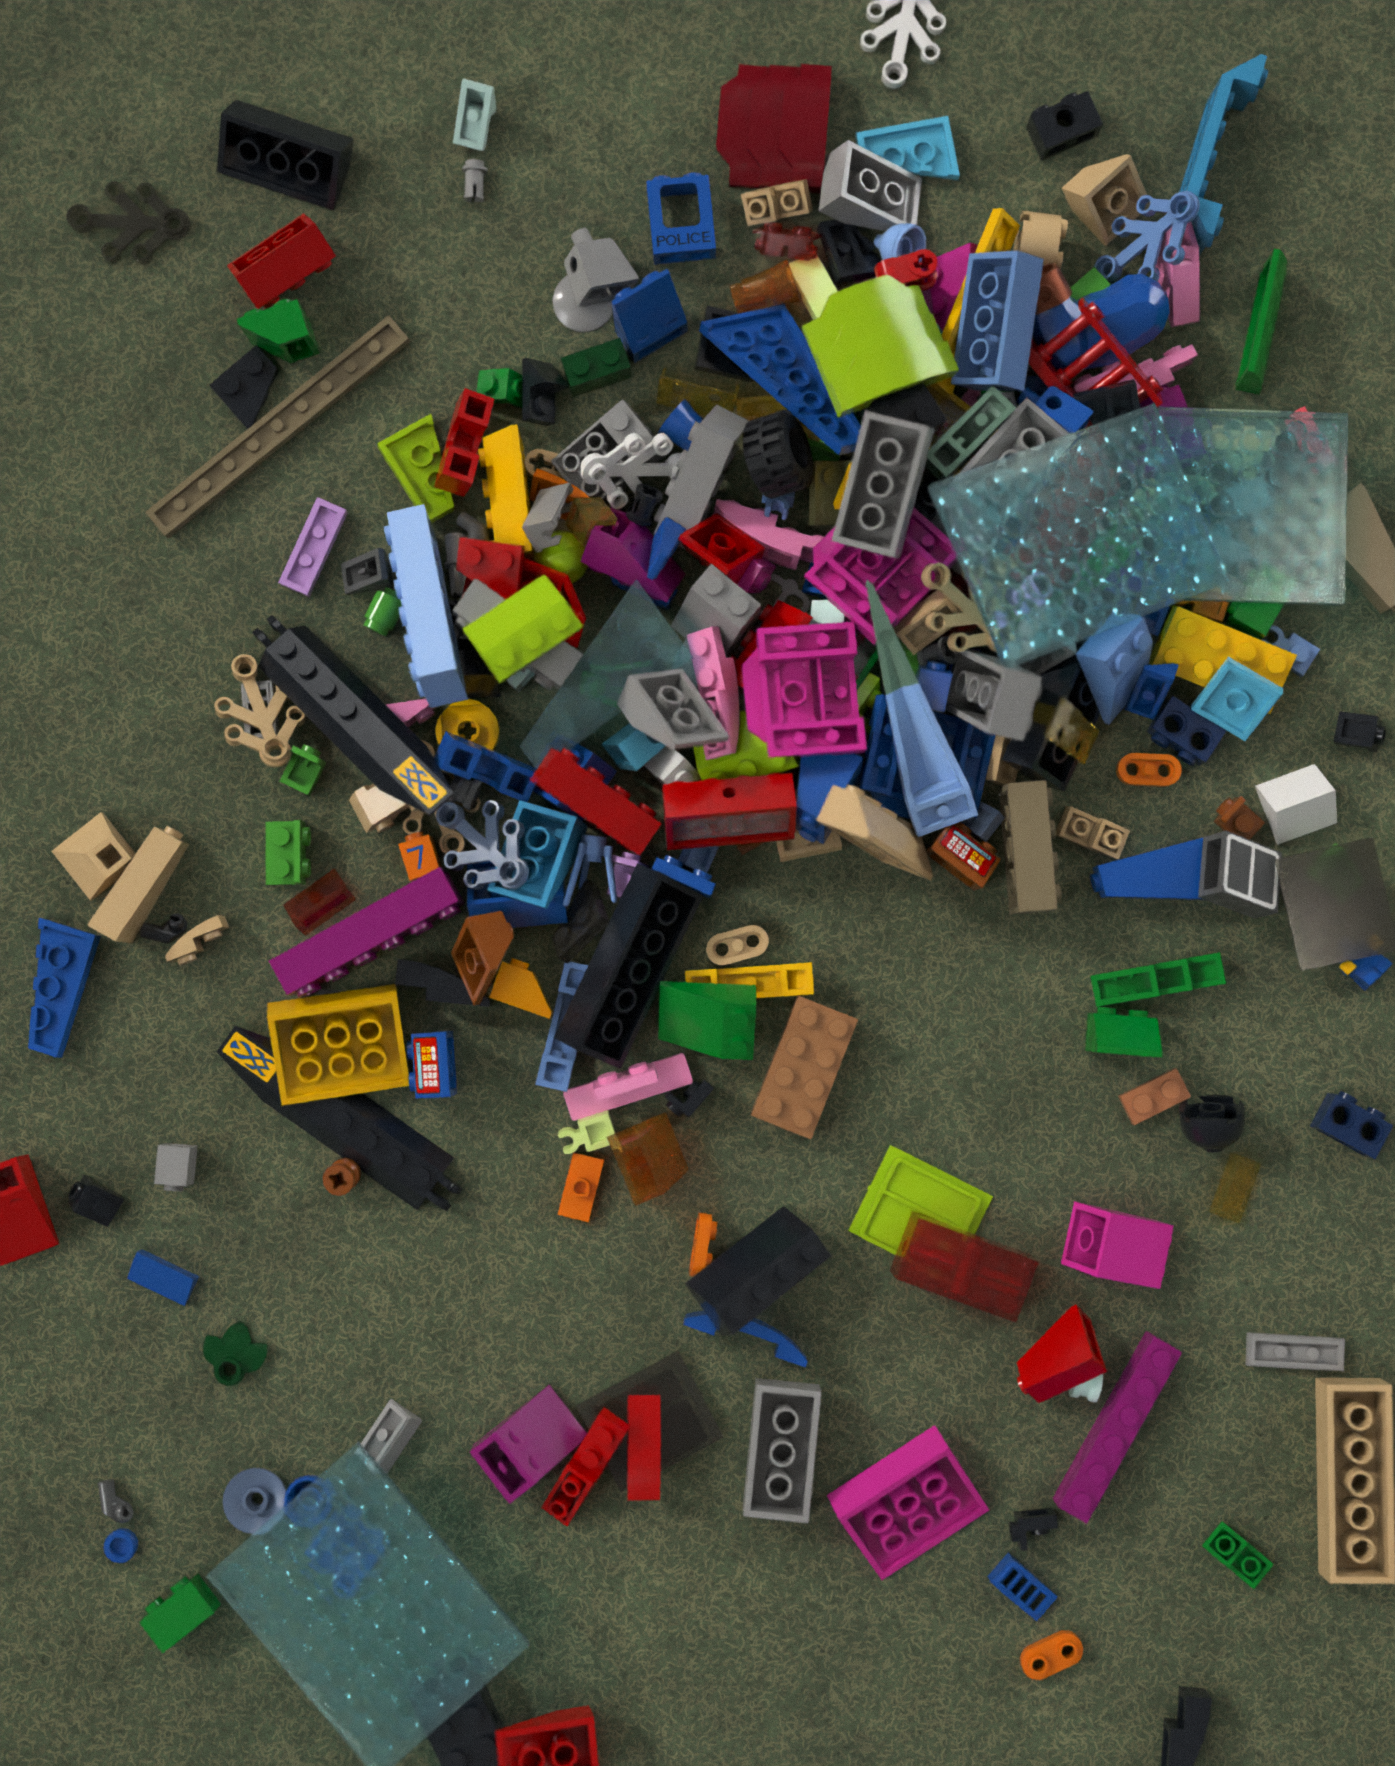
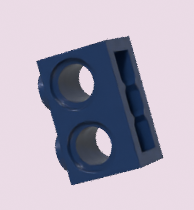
M1172 696L1165 701L1146 732L1152 735L1151 740L1164 749H1167L1169 746L1179 753L1177 757L1190 766L1195 764L1199 766L1207 762L1226 730L1192 711L1191 707ZM1167 717L1176 721L1177 731L1175 733L1166 730L1164 721ZM1193 735H1198L1203 739L1204 746L1202 750H1196L1192 746L1191 737Z
M1340 1091L1338 1095L1327 1093L1310 1127L1365 1157L1376 1159L1393 1127L1392 1124L1384 1120L1386 1115L1369 1106L1365 1110L1355 1105L1358 1100L1345 1092ZM1337 1107H1341L1344 1112V1118L1340 1123L1336 1124L1333 1120V1112ZM1368 1122L1372 1127V1133L1370 1137L1364 1139L1361 1134V1128Z

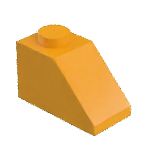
M511 958L510 963L502 961L489 998L552 1019L554 1012L535 972L528 970L529 964Z

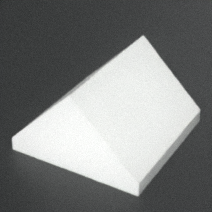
M1315 764L1255 786L1277 845L1337 823L1336 790Z

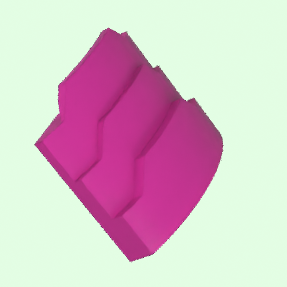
M913 508L900 558L833 542L834 527L813 547L814 566L804 577L823 593L832 605L851 622H854L855 629L875 645L876 639L866 581L868 580L873 584L892 627L895 628L932 590L925 587L921 580V573L924 567L931 563H942L950 569L960 558L963 550L919 511ZM932 571L931 581L933 582L935 580V573Z
M854 622L757 628V649L742 665L748 731L766 743L768 758L864 753L867 750L864 718H859L854 668V658L857 654Z

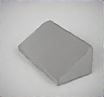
M390 1399L355 1453L373 1471L387 1474L421 1424L422 1419L393 1399Z

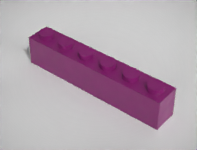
M1145 1331L1052 1498L1060 1509L1084 1523H1088L1180 1358L1182 1352Z

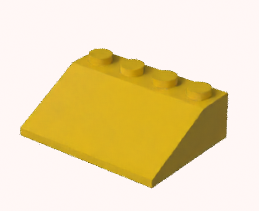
M396 984L270 1002L267 1004V1020L282 1106L409 1086V1073Z

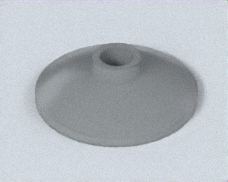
M567 275L558 283L554 291L553 308L557 318L567 328L578 332H590L602 327L610 319L613 313L611 301L615 299L578 306Z

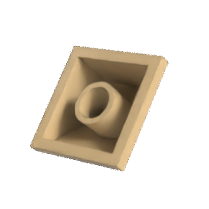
M1128 154L1084 167L1062 187L1071 210L1105 246L1117 236L1112 231L1113 221L1119 216H1125L1130 220L1138 218L1141 214L1136 209L1137 201L1141 196L1147 195L1132 157ZM1150 201L1145 205L1144 210L1149 208ZM1125 223L1121 225L1120 231L1124 229Z

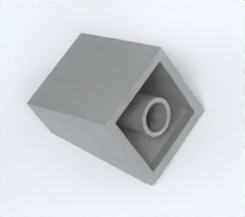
M711 564L691 587L671 627L687 639V634L719 626L727 658L757 622L760 616L761 604Z

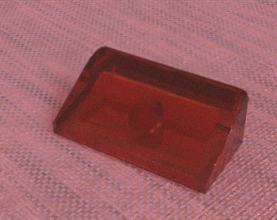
M334 868L283 904L295 927L306 936L354 902L356 898Z

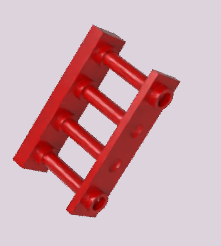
M1082 297L1078 301V307L1082 313L1081 316L1045 345L1041 343L1037 346L1033 340L1031 341L1028 364L1048 388L1055 386L1073 398L1072 394L1076 392L1070 386L1072 383L1071 379L1111 349L1122 363L1088 390L1116 384L1130 373L1141 386L1137 390L1139 404L1149 397L1157 407L1163 403L1160 393L1163 391V388L1153 375L1147 377L1101 320L1105 316L1095 302L1088 304ZM1091 324L1102 339L1065 369L1060 368L1057 370L1050 362L1053 359L1052 355ZM1089 420L1084 432L1101 451L1109 444Z

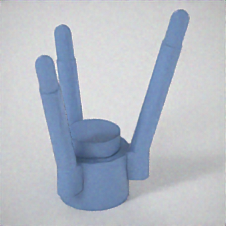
M582 834L581 843H578L577 856L565 892L564 906H568L580 868L579 889L582 890L585 888L590 862H601L602 856L605 857L612 903L617 902L612 863L613 846L606 845L607 837Z

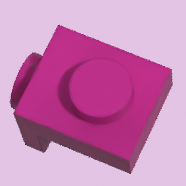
M763 556L761 559H753L737 585L747 593H760L769 584L771 574L776 566Z

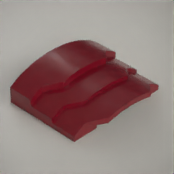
M739 64L738 75L721 86L716 151L730 166V187L762 189L807 179L809 193L821 194L832 66L801 64V67Z

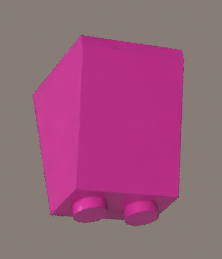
M1074 1201L1061 1264L1098 1278L1160 1289L1162 1278L1165 1274V1264L1169 1246L1172 1242L1174 1226L1157 1220Z

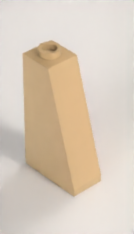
M166 826L164 830L154 827L87 926L116 942L133 943L189 846L188 843L181 840L184 834L169 826Z

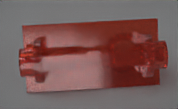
M764 222V226L754 229L752 232L753 234H760V238H757L755 241V250L760 251V254L783 257L785 245L788 246L787 258L804 261L816 258L817 246H813V241L822 237V234L812 233V228L794 226L793 230L782 229L783 224L777 222Z

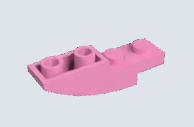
M1193 344L1183 349L1181 345H1177L1167 350L1163 354V358L1155 362L1150 358L1141 362L1138 366L1147 377L1153 375L1161 386L1167 385L1169 388L1175 380L1172 373L1190 365L1198 355ZM1117 361L1103 367L1102 373L1094 377L1091 374H1086L1073 382L1074 386L1072 389L1076 393L1087 391L1119 366L1120 362ZM1129 373L1118 383L1132 379L1135 380V378ZM1135 380L1136 386H1137V390H1138L1139 388H1141V386H1140L1139 383Z
M717 499L713 515L716 513L720 514L764 546L763 557L767 560L794 570L797 568L799 559L813 562L812 549L824 536L802 534L791 527H776L778 515L770 512V516L765 517L764 508L753 509L742 506L734 500L723 501Z
M714 626L687 634L699 693L729 735L728 741L703 745L706 760L736 753L739 734V692L734 659L726 658L719 626Z

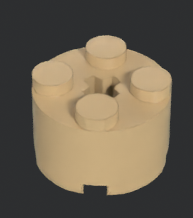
M1022 211L1019 221L1023 222V228L1018 230L1014 251H1021L1044 259L1043 265L1056 263L1061 270L1063 252L1058 250L1061 240L1066 237L1068 220L1062 219L1061 215Z

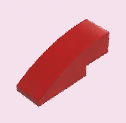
M628 1395L627 1424L631 1427L627 1432V1501H660V1395Z

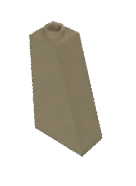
M1359 483L1309 526L1306 531L1380 614L1389 609L1395 612V547L1365 486Z

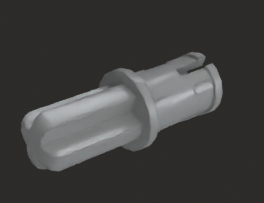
M449 533L444 536L447 562L444 563V567L449 570L450 593L453 597H462L466 576L456 570L459 537H465L461 533Z

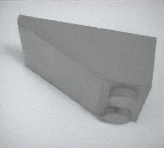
M847 140L826 155L818 211L844 224L887 231L890 227L899 223L917 225L922 178Z
M683 669L629 675L617 705L632 727L672 749L728 741L729 735Z

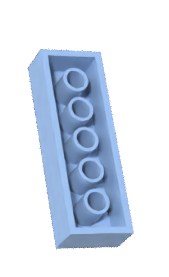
M422 504L387 512L389 525L384 526L387 543L391 545L392 553H389L392 570L396 572L397 577L394 580L397 597L401 599L402 607H399V614L402 625L406 626L407 634L404 635L407 652L411 654L412 662L409 663L412 680L416 682L420 698L426 697L430 708L468 700L438 543L425 505Z

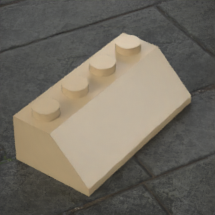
M835 785L832 786L816 821L879 861L931 881L933 872L923 839L912 831L913 825L897 818L898 815L895 812L881 807L882 804L864 796L865 792L854 786L847 785L846 789Z

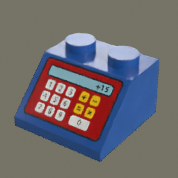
M453 1031L411 1034V1040L407 1041L408 1060L413 1059L414 1072H409L410 1092L415 1091V1098H438L456 1095L457 1081Z

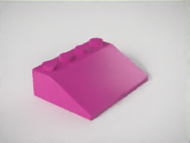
M935 1425L827 1495L839 1521L881 1580H884L989 1511L982 1497Z

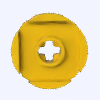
M468 699L452 703L439 716L436 723V738L439 745L446 731L466 739L464 735L459 734V730L465 728V723H471V727L477 729L476 734H473L469 741L494 750L499 741L500 727L497 718L490 708L477 700Z

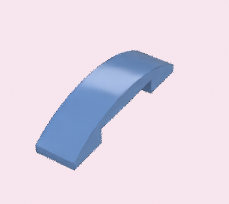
M565 960L555 1009L535 1085L564 1092L568 1090L578 1050L555 1039L554 1036L588 965Z

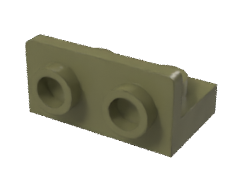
M813 461L812 482L809 485V525H836L840 509H834L833 502L847 467L852 461Z

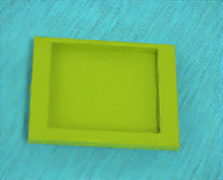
M890 1145L871 1185L867 1188L868 1191L848 1231L949 1281L952 1271L948 1272L907 1257L911 1240L915 1238L956 1254L957 1260L964 1239L973 1241L974 1235L993 1196Z

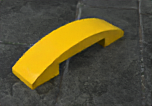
M812 962L685 971L686 982L756 985V998L814 994Z

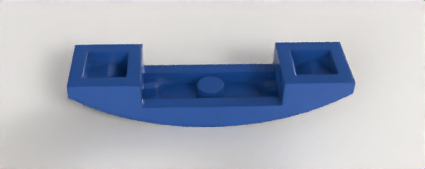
M704 1311L685 1314L683 1325L711 1335L715 1334L716 1327ZM754 1318L739 1330L776 1343L775 1357L806 1368L808 1361L802 1350L775 1327Z

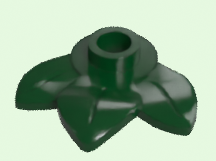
M238 1321L230 1326L222 1339L218 1336L207 1335L204 1340V1357L214 1366V1375L217 1381L225 1386H234L240 1383L246 1373L258 1370L267 1357L268 1345L260 1342L251 1343L250 1332L242 1321ZM229 1363L236 1367V1373L233 1375L228 1374L225 1370L226 1365Z

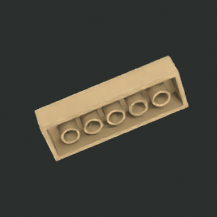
M1315 1378L1318 1573L1330 1584H1395L1392 1385L1381 1378Z

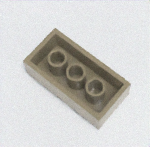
M1046 780L1007 783L998 791L1000 813L1005 817L1001 825L1009 915L1056 910L1057 903H1061L1062 893L1060 884H1055L1054 871L1059 869L1057 852H1052L1051 839L1056 838L1055 821L1049 818V807L1053 806L1052 789L1047 788Z

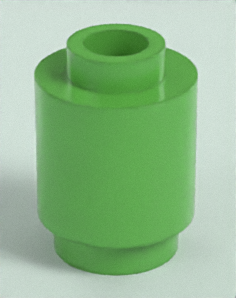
M385 587L384 592L376 591L364 616L366 618L365 627L385 637L389 630L393 631L400 617L399 607H402L401 599H398L396 591Z

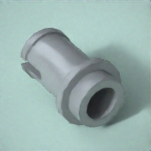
M468 159L466 160V165L462 167V171L465 173L464 200L472 202L474 189L475 202H483L484 174L487 173V168L484 167V161Z

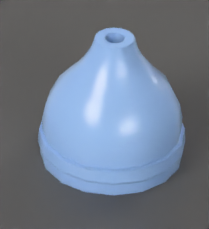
M899 223L890 227L883 234H878L874 239V245L879 249L882 260L926 249V236L920 226Z

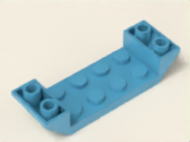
M1263 54L1222 74L1209 96L1180 189V192L1190 191L1194 193L1200 202L1199 212L1191 221L1199 246V255L1205 247L1210 248L1214 236L1219 235L1224 221V217L1219 216L1223 204L1203 199L1209 182L1205 178L1208 170L1212 169L1218 152L1214 148L1217 140L1220 141L1226 126V121H1223L1226 111H1229L1230 108L1243 112L1247 103L1254 102L1258 90L1263 88L1268 75V69H1264L1267 56Z

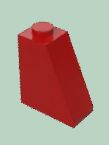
M1077 1304L1070 1307L1016 1362L1020 1374L1017 1377L1020 1389L1025 1395L1029 1394L1038 1404L1107 1372L1091 1319Z

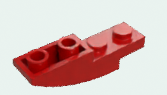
M604 1407L573 1458L566 1465L541 1508L562 1524L568 1526L614 1457L631 1426Z

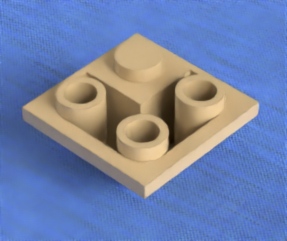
M100 812L52 850V853L90 901L94 900L119 879L136 854L103 812Z

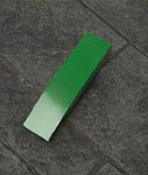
M1221 952L1090 976L1096 1007L1227 983Z

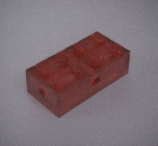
M912 1211L890 1272L897 1280L1016 1323L1039 1262L1028 1253Z

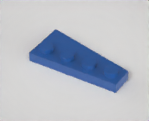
M39 918L38 929H41L40 945L37 944L36 946L38 970L37 977H34L33 990H36L35 1006L31 1007L28 1048L56 1058H62L101 936L48 919Z

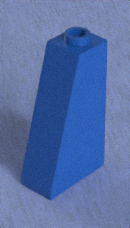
M1203 838L1092 867L1093 874H1090L1092 888L1095 893L1099 892L1100 898L1204 900L1198 897Z

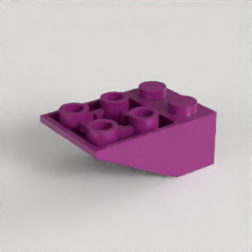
M612 506L592 529L580 561L588 565L595 572L612 576L622 585L635 587L645 592L650 598L662 600L666 603L685 576L684 571L671 557L656 579L652 581L647 578L654 536L646 526L633 523L626 517L625 512L614 509Z
M549 1384L475 1442L470 1450V1454L506 1501L511 1504L583 1441L587 1432Z

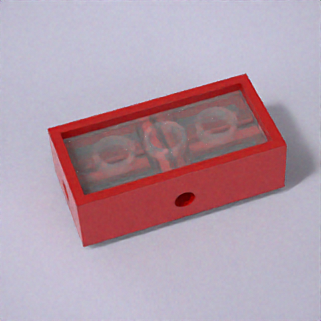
M775 772L765 776L750 777L741 775L730 779L708 778L703 781H674L670 784H662L667 850L795 839L797 805L792 773L782 774Z

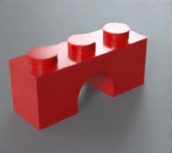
M464 388L455 406L434 487L462 497L466 495L473 484L480 457L477 452L482 436L488 427L494 398Z

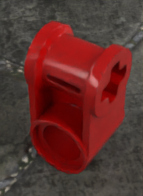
M921 249L899 257L882 260L874 267L876 278L890 275L907 287L919 285L920 290L925 291L931 289L937 282L938 275L936 269L938 262L936 255L932 251Z

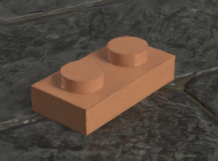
M1173 1068L1118 1097L1132 1125H1136L1190 1098L1191 1095L1177 1068Z

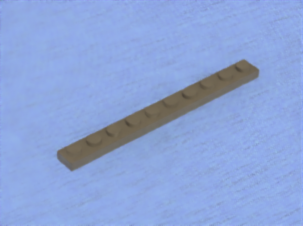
M388 315L149 508L146 514L164 536L170 538L410 343L409 338Z

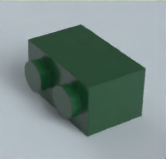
M621 338L561 357L563 371L572 397L632 378L631 367Z

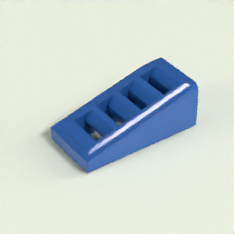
M668 517L664 518L653 537L647 578L652 581L657 578L680 544L678 540L680 534L686 530V528Z
M1009 1552L987 1576L997 1589L1036 1622L1057 1599V1595ZM1015 1569L1017 1574L1006 1585L1003 1581ZM1023 1577L1026 1578V1582L1015 1593L1012 1589ZM1033 1584L1036 1589L1024 1601L1021 1597ZM1042 1592L1046 1597L1034 1610L1030 1605Z

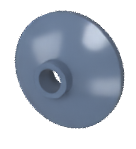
M249 1468L235 1475L226 1486L223 1495L225 1515L229 1522L242 1532L249 1534L267 1532L273 1529L286 1513L284 1508L286 1487L276 1474L267 1469ZM254 1493H260L263 1496L262 1503L257 1504L253 1501L252 1496Z

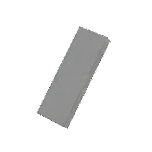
M1247 1332L1245 1362L1247 1366L1344 1372V1338Z

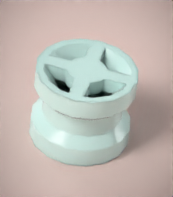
M1103 1374L1069 1389V1396L1074 1398L1084 1396L1090 1402H1097L1102 1389Z

